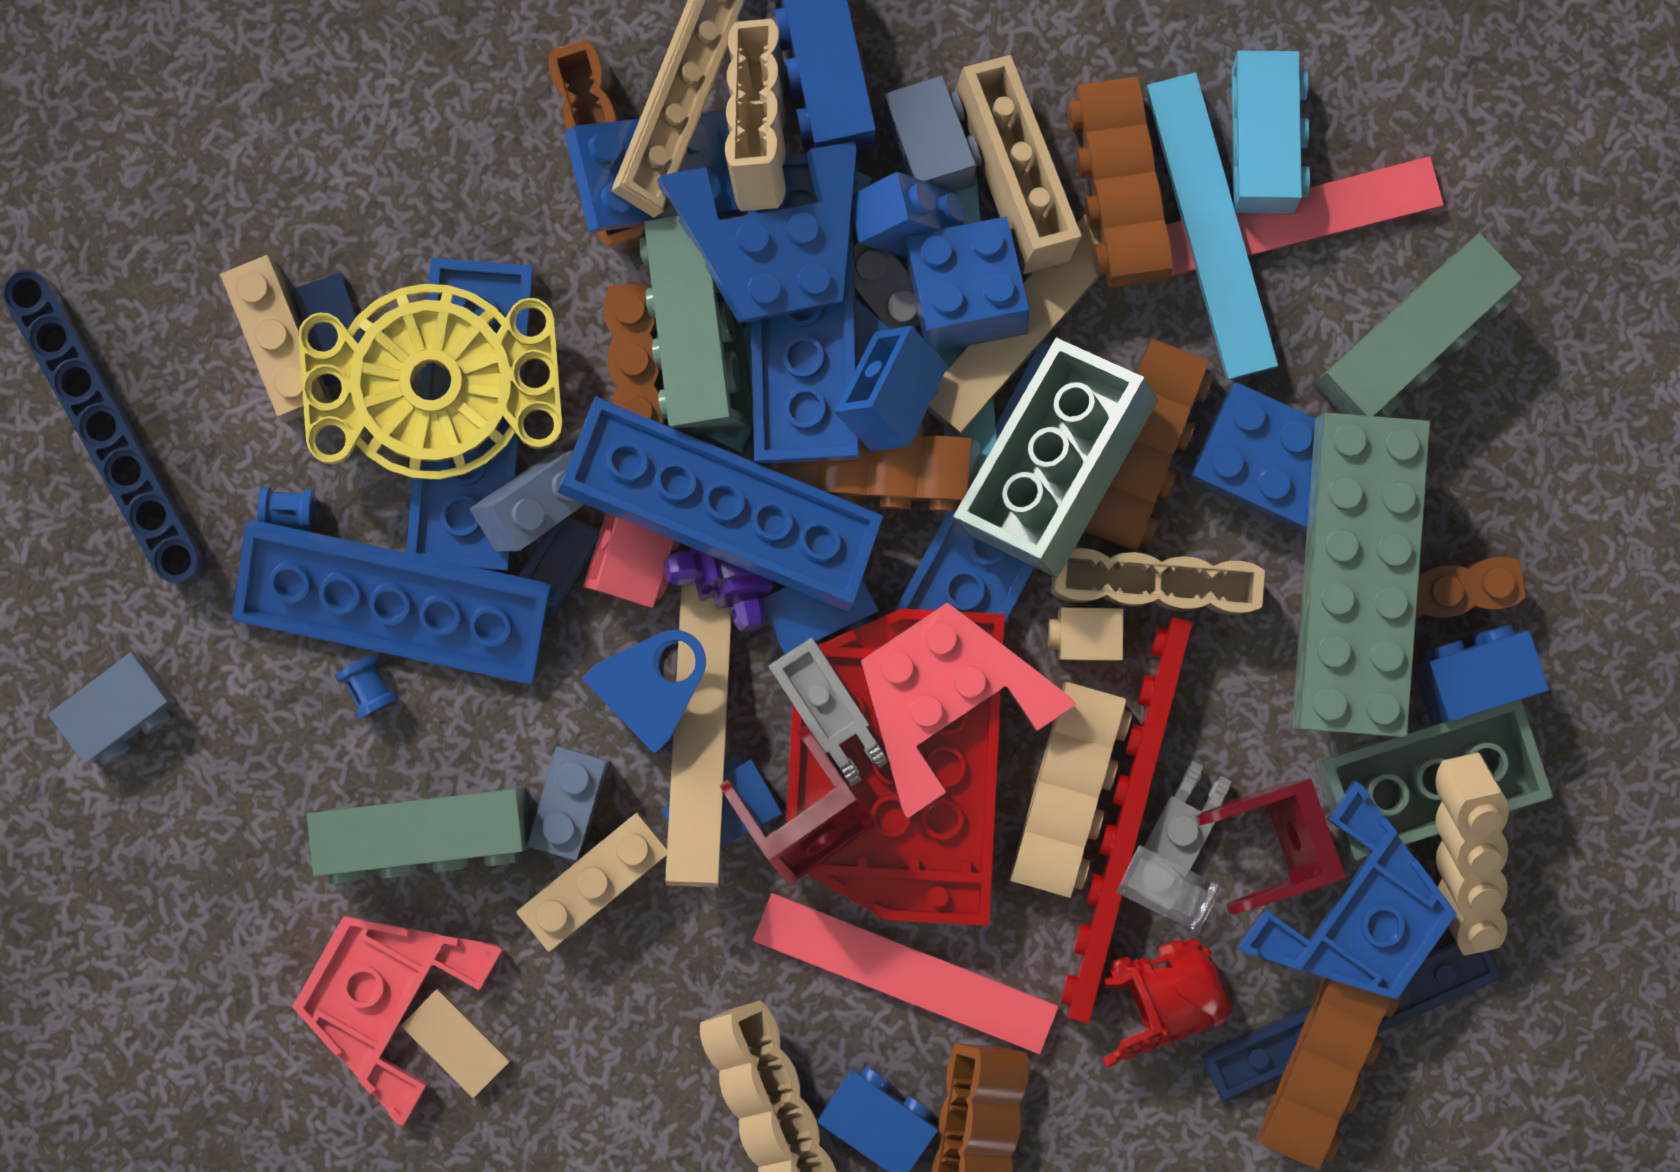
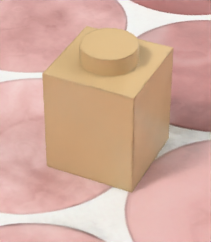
M1058 609V619H1049L1048 649L1058 650L1057 661H1122L1123 609Z

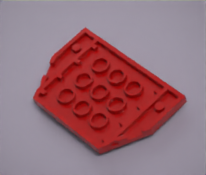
M899 609L880 619L817 645L869 725L866 728L887 760L885 745L861 660L935 610ZM961 612L1003 645L1005 614ZM1001 689L917 745L918 751L946 793L909 818L902 811L889 760L888 763L878 768L865 753V746L857 734L848 738L839 746L846 757L850 758L859 770L861 781L851 786L831 754L827 752L826 755L868 813L875 826L805 875L810 876L884 920L989 926ZM792 705L786 823L828 795V792L835 788L797 732L806 723L794 705Z

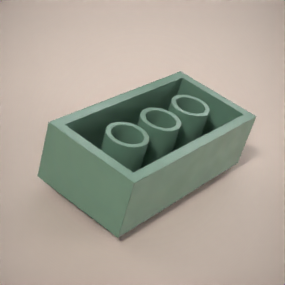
M679 215L644 221L646 237L640 238V254L644 266L650 268L652 287L646 290V304L651 318H656L658 338L653 339L652 353L657 369H662L664 389L660 390L658 394L662 418L665 421L668 420L669 427L695 437L754 428L753 403L743 323H738L705 267L707 263L692 237L688 238L679 223L681 219Z
M1478 233L1312 385L1339 414L1388 417L1403 403V400L1397 395L1403 388L1410 393L1416 387H1420L1441 367L1435 360L1440 354L1447 359L1454 352L1459 351L1479 332L1473 325L1478 319L1482 324H1485L1492 317L1497 316L1517 297L1511 289L1522 277L1482 234Z
M1055 338L955 512V519L972 537L1058 578L1159 399L1144 377Z
M1521 699L1454 721L1430 723L1407 731V737H1386L1314 760L1330 813L1351 783L1357 781L1369 793L1371 800L1382 815L1388 819L1404 844L1439 834L1436 828V814L1442 800L1436 789V774L1443 760L1480 753L1506 797L1509 811L1553 798ZM1335 826L1346 859L1358 860L1370 854L1369 849Z
M526 788L306 813L313 876L328 875L329 885L368 879L367 870L380 869L381 879L408 876L419 873L418 864L431 862L433 872L464 869L465 867H470L469 858L484 856L485 866L516 863L521 861L520 852L532 849L527 846L531 833Z

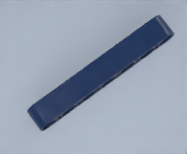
M22 269L14 272L6 279L3 285L2 296L5 305L153 570L161 579L170 583L189 585L197 582L207 568L205 551L58 288L52 281L33 270ZM39 284L42 290L39 302L33 307L25 308L22 303L24 290L29 285ZM56 328H64L67 335L64 346L59 351L49 352L46 346V339L49 333ZM87 371L91 377V387L84 395L75 397L71 391V381L78 373ZM112 415L116 422V431L110 439L99 441L95 433L96 424L102 417ZM136 459L141 467V475L134 484L125 486L120 479V470L127 461ZM161 503L166 512V520L159 529L150 531L144 521L145 513L150 506ZM185 547L190 553L191 564L183 574L175 575L170 569L169 558L176 549Z

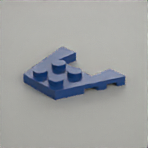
M855 141L813 148L806 153L817 201L814 204L719 220L706 167L664 174L657 179L660 191L665 198H669L681 218L679 223L688 238L692 237L707 263L705 267L738 323L834 306L843 301L856 160Z
M1353 781L1326 820L1369 849L1370 854L1309 940L1263 909L1237 948L1246 954L1397 1000L1457 913L1419 861L1407 849L1388 819L1382 815L1371 800L1366 789L1357 781Z

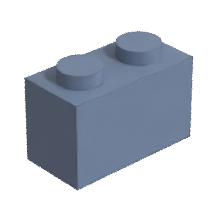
M943 76L885 93L884 116L906 175L954 192L975 186L976 166L982 164L979 148L973 135L965 137L960 121L965 120L960 97L956 91L948 92Z
M573 451L548 453L470 508L471 513L496 552L520 551L584 505V503L557 493Z
M130 652L47 715L84 764H96L98 761H101L106 766L129 750L130 747L125 741L142 730L145 735H148L165 724L171 718L167 710L175 705L177 701L143 655Z
M556 746L528 840V847L576 861L582 858L610 760L562 746Z

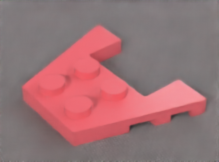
M948 602L861 660L902 811L907 818L946 793L918 751L917 745L1003 687H1007L1036 731L1076 705L1069 695Z
M344 916L292 1008L327 1047L358 1077V1081L370 1094L372 1093L389 1112L388 1115L397 1124L404 1126L428 1083L384 1059L382 1055L433 965L480 990L504 948L496 944Z

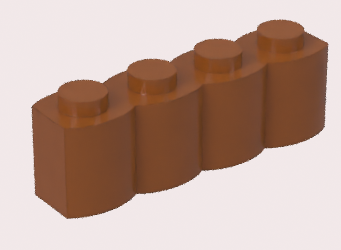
M584 39L551 50L549 57L550 75L557 91L565 98L563 118L566 130L577 125L625 120L621 109L611 99L613 78L610 67L603 55L593 45ZM644 226L597 232L603 243L619 254L639 248L640 238L646 237Z
M1138 77L1079 84L1076 88L1074 101L1067 102V114L1071 132L1079 131L1083 148L1076 149L1078 175L1080 179L1088 178L1092 196L1084 198V207L1088 227L1097 226L1100 244L1093 245L1097 275L1105 274L1108 288L1169 280L1173 270L1172 253L1164 221L1161 193L1155 172L1153 150L1146 124L1144 102Z
M646 283L609 286L604 300V316L607 327L613 336L608 351V368L617 390L612 403L667 426V420L665 421L662 418L658 401V389L661 385L663 374L662 369H657L652 353V342L657 335L656 318H651L646 304V290L649 286Z
M1151 339L1148 342L1136 374L1145 378L1159 400L1084 530L1083 535L1128 552H1137L1140 544L1150 545L1159 522L1158 517L1151 515L1158 496L1167 499L1177 474V470L1169 467L1176 449L1186 450L1195 427L1194 422L1187 420L1194 401L1203 404L1213 380V375L1205 372L1209 360L1155 339Z
M916 435L909 447L871 451L860 440V459L770 464L769 469L861 506L862 498L880 499V508L911 510V501L930 502L931 511L955 513L978 474L980 442L964 437Z
M1494 557L1472 563L1466 567L1449 565L1420 572L1415 620L1418 618L1440 620L1461 615L1469 610L1487 612L1507 608L1519 603L1526 597L1520 561L1508 557Z
M1323 977L1317 996L1301 1029L1297 1044L1288 1060L1276 1094L1260 1127L1256 1139L1260 1145L1318 1170L1324 1160L1328 1162L1333 1160L1342 1139V1133L1336 1131L1338 1122L1344 1112L1351 1114L1358 1103L1362 1091V1085L1356 1083L1359 1072L1364 1064L1371 1066L1375 1061L1382 1043V1037L1376 1035L1379 1024L1384 1016L1389 1018L1393 1016L1399 1005L1402 993L1396 1000Z
M962 1043L954 1045L947 1067L946 1082L948 1096L942 1106L939 1119L940 1147L933 1162L932 1172H1013L1011 1155L1015 1150L1021 1133L1019 1103L1023 1098L1029 1080L1027 1053L996 1046Z

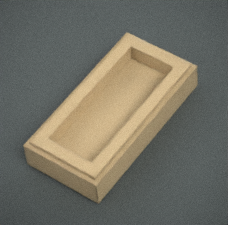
M440 988L436 989L401 1025L472 1098L511 1061Z

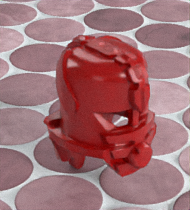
M1193 938L1186 941L1175 940L1159 947L1158 950L1161 957L1148 961L1146 957L1131 961L1129 957H1123L1108 965L1109 977L1103 979L1105 989L1120 990L1130 987L1146 1030L1119 1041L1118 1050L1102 1058L1105 1067L1109 1068L1122 1060H1130L1135 1055L1148 1053L1153 1048L1166 1046L1171 1041L1187 1038L1192 1033H1200L1210 1026L1217 1027L1225 1022L1230 1014L1231 999L1225 993V983L1220 979L1218 966L1212 961V952L1209 947H1204L1199 940ZM1165 962L1166 967H1154Z

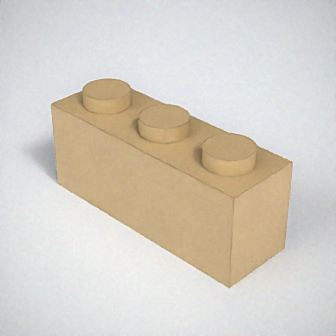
M265 255L223 272L220 276L275 413L280 419L289 422L304 416L298 339L302 322L278 263L269 255ZM318 377L312 386L314 398L321 403L333 402L323 377Z
M637 812L516 911V913L545 949L550 952L666 857L667 844L643 814Z

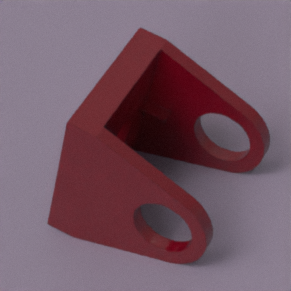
M806 725L797 732L835 788L784 826L767 834L733 784L726 780L719 785L767 860L790 885L875 826L868 813Z
M1311 778L1279 783L1195 815L1198 826L1264 806L1266 813H1270L1289 868V872H1287L1289 878L1228 902L1226 907L1229 915L1256 909L1346 878Z

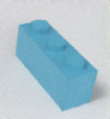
M1237 51L1232 66L1233 206L1235 213L1295 214L1301 198L1308 197L1309 166H1301V149H1307L1309 120L1308 118H1300V100L1307 99L1308 71L1299 69V51Z

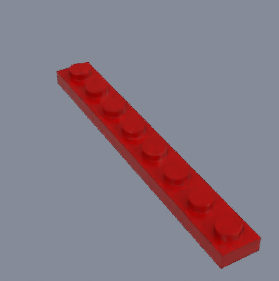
M1171 617L1168 619L1166 627L1157 625L1153 637L1150 655L1157 656L1158 661L1154 676L1144 675L1137 704L1146 706L1141 726L1132 724L1128 734L1124 754L1133 756L1128 776L1119 774L1115 784L1111 803L1120 806L1115 826L1105 825L1099 847V854L1107 855L1102 875L1094 873L1092 875L1086 903L1094 905L1089 925L1080 923L1073 947V953L1081 955L1076 975L1067 973L1060 997V1003L1068 1005L1066 1015L1070 1019L1086 1023L1090 1021L1192 621Z

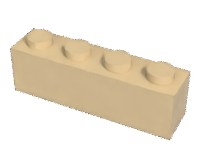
M1011 55L963 67L955 88L964 110L965 120L963 122L968 135H973L978 145L982 161L980 166L1000 218L1006 216L1008 218L1022 274L1069 262L1082 236Z

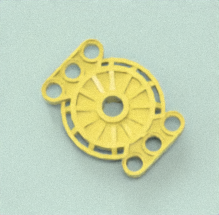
M420 284L397 289L375 300L354 319L348 330L337 317L321 312L306 318L299 329L298 339L306 442L312 455L324 464L334 465L342 463L350 457L357 445L367 457L391 472L413 479L442 480L465 475L487 464L508 445L515 433L525 445L534 449L550 447L557 442L561 435L562 415L554 318L548 305L539 299L526 298L518 301L512 306L505 318L496 307L474 293L450 285ZM423 293L442 294L440 301L421 300L409 303L407 299L408 296ZM453 296L472 302L485 312L478 316L465 307L453 304ZM397 300L399 307L385 313L373 324L368 321L380 308ZM529 308L537 309L546 319V326L543 332L534 337L521 334L516 327V318L519 313ZM494 319L501 326L497 334L489 326ZM320 323H328L334 326L338 333V340L335 346L325 352L313 349L308 341L310 330ZM361 329L365 334L360 342L357 343L354 340V336ZM529 360H541L549 367L550 378L542 387L530 388L520 379V369ZM429 362L436 363V366L442 367L451 375L449 390L444 396L436 400L422 399L415 394L411 386V382H413L417 372L426 367V363ZM325 374L337 377L342 385L339 398L331 403L317 401L312 393L314 381ZM544 411L552 417L554 429L547 438L541 440L533 439L525 432L523 427L524 420L531 412ZM503 418L509 424V428L504 435L497 430ZM327 426H337L343 430L346 437L345 446L339 453L334 455H326L320 452L316 445L317 434ZM365 429L373 436L369 445L361 439ZM488 438L495 443L483 456L466 464L463 455L477 449ZM385 446L395 454L409 458L410 466L407 468L391 463L377 453ZM453 459L456 468L442 471L421 470L422 461L441 462Z

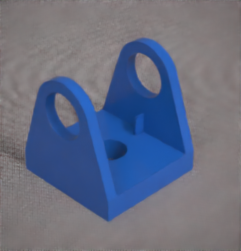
M668 630L597 663L582 677V680L654 754H660L673 741L674 730L704 675L706 654L701 643L693 635L681 630ZM678 641H681L693 650L695 667L690 676L685 680L669 682L660 671L659 660L667 647L678 644Z

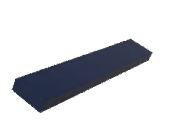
M1456 941L1431 951L1403 990L1395 1013L1391 1018L1383 1017L1376 1034L1502 979L1503 975L1492 951L1488 950L1465 956L1460 951ZM1312 1005L1200 1054L1222 1103L1282 1077Z

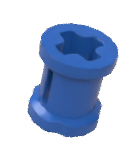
M267 486L261 487L258 498L257 521L314 532L316 518L315 489L305 488L303 493L273 492L272 488Z
M375 653L358 660L334 675L337 682H344L358 708L355 714L359 720L376 713L399 699L396 692L389 691L375 666L378 662Z

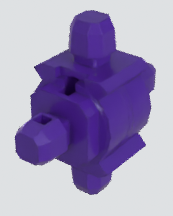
M694 548L674 553L666 558L664 562L667 582L674 585H691L695 581L701 601L714 598L716 607H732L731 613L735 625L741 632L757 631L764 625L766 614L764 601L761 599L769 595L777 582Z

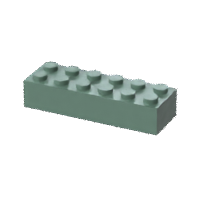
M1326 412L1315 418L1292 729L1407 737L1430 421Z

